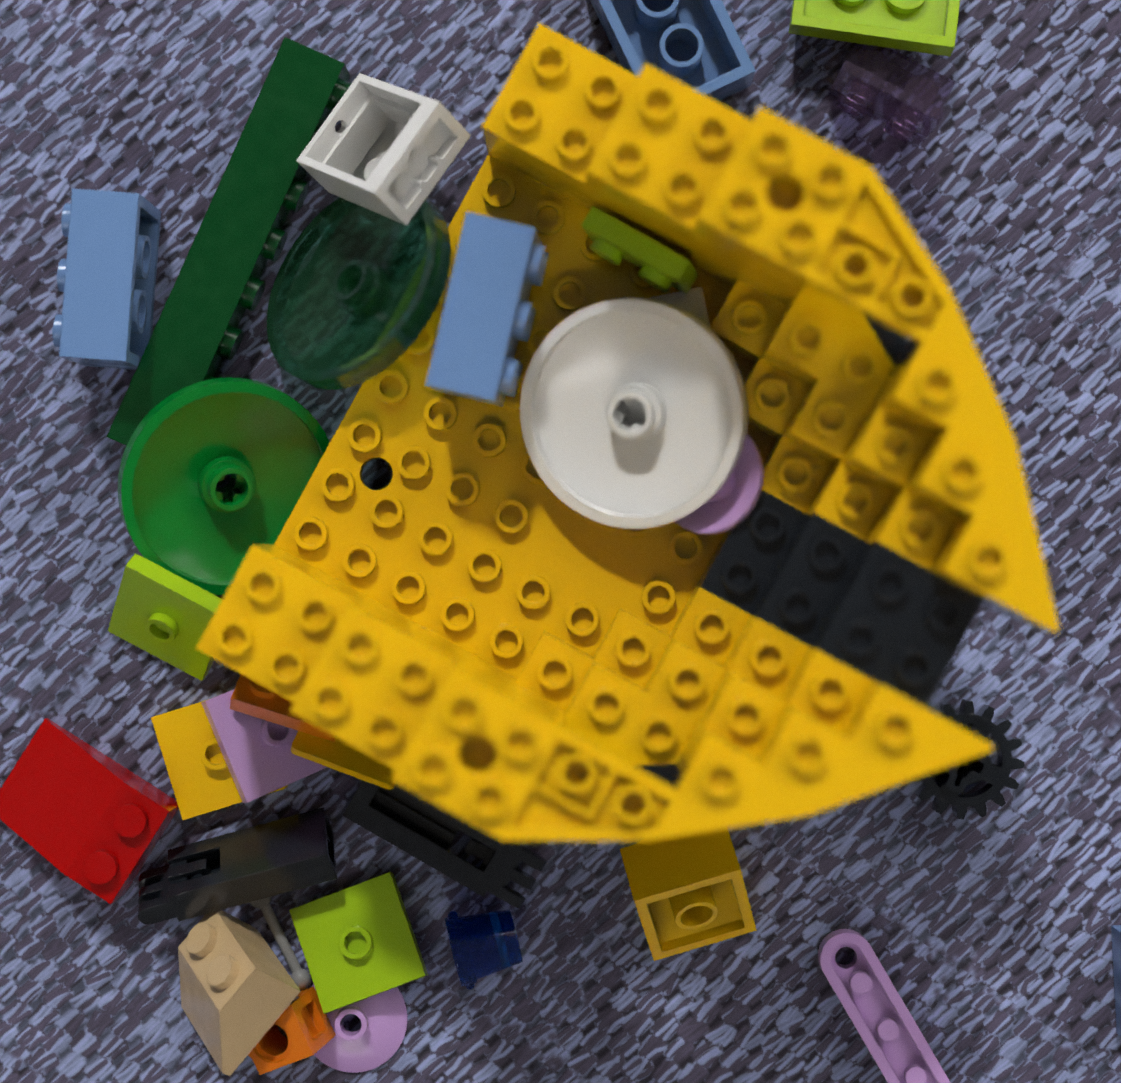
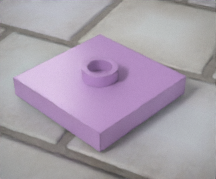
M234 689L201 703L243 804L327 768L292 754L291 746L297 730L231 710L230 699Z

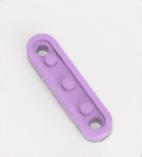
M838 929L829 933L822 940L818 949L819 965L888 1083H951L865 937L851 929ZM843 947L852 948L855 954L852 962L847 965L838 964L835 960L837 951Z

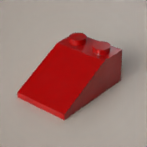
M48 718L44 719L0 788V820L65 876L109 904H112L126 893L179 809L174 798Z

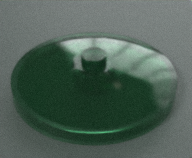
M339 197L308 224L287 253L274 281L268 303V341L275 359L283 369L309 386L324 390H339L361 384L373 378L394 363L411 346L426 326L439 302L450 265L451 246L449 231L442 213L435 204L426 198L406 226Z

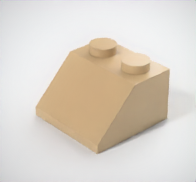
M220 910L205 914L178 947L181 1007L221 1072L231 1076L301 991L260 932L253 926Z

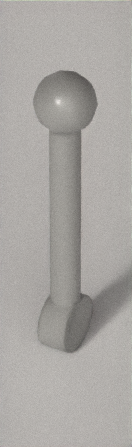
M272 896L250 902L253 907L261 909L292 972L291 978L300 990L307 989L312 981L311 974L301 968L270 905Z

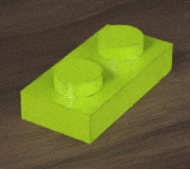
M595 206L591 208L581 225L591 241H593L590 246L593 252L619 266L622 259H625L639 267L641 270L638 276L652 287L664 293H667L672 286L687 294L698 277L689 259Z

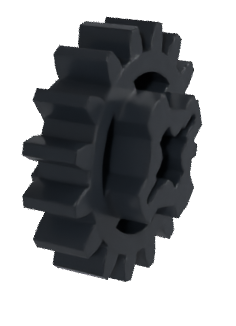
M962 699L959 712H955L950 703L941 702V717L954 724L967 723L966 726H963V729L987 742L991 738L993 739L997 749V765L991 763L989 753L974 757L973 765L970 768L961 766L958 769L959 764L957 763L940 769L941 772L937 778V784L932 778L931 773L909 781L921 780L922 784L916 790L915 795L922 801L935 795L932 809L940 814L951 804L953 815L958 819L965 818L967 807L970 806L980 817L987 816L985 802L991 800L1002 807L1006 804L1003 795L1000 793L1002 788L1005 786L1017 789L1019 783L1009 775L1011 769L1024 768L1025 762L1012 757L1011 754L1012 750L1022 745V741L1017 737H1005L1004 734L1009 730L1012 723L1006 718L991 722L994 708L984 704L978 713L974 714V705L970 700ZM981 780L988 782L975 792L963 794L966 786Z

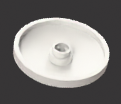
M626 297L604 301L579 310L562 321L548 334L536 350L524 378L520 400V422L523 439L532 464L547 487L563 503L582 516L598 523L619 528L642 529L665 525L685 517L710 500L722 488L737 465L743 450L748 424V405L744 383L738 366L726 345L708 325L693 314L673 304L656 299Z

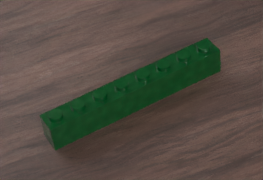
M284 37L106 437L127 446L131 435L139 423L159 402L186 386L209 379H216L215 377L223 359L232 360L243 338L244 332L238 329L244 312L246 309L253 311L264 292L265 281L261 280L260 276L268 259L275 262L284 248L287 232L281 229L289 211L292 210L297 213L308 193L309 182L304 181L307 171L296 160L352 84L348 82L350 74L345 63Z

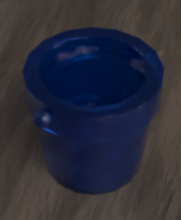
M509 909L461 916L457 912L451 911L448 917L444 918L461 987L465 986L468 990H472L477 980L523 962L516 929Z

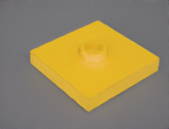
M204 701L151 717L182 820L242 802L201 704ZM286 785V786H284V787H282V788H280V789H277V790H275V791H273V792L286 789V788L288 787V785Z

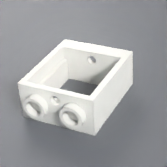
M359 73L296 161L329 193L407 226L471 135L440 101ZM340 120L341 128L336 131L335 125ZM391 120L405 125L366 181L352 176V173Z

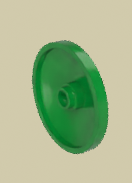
M226 377L209 379L186 386L166 397L148 412L131 435L125 448L118 474V501L126 530L144 558L214 595H225L252 544L274 545L330 442L318 421L306 408L288 394L271 385L256 380ZM227 474H231V480L228 485L222 488L216 487L218 481L224 480Z

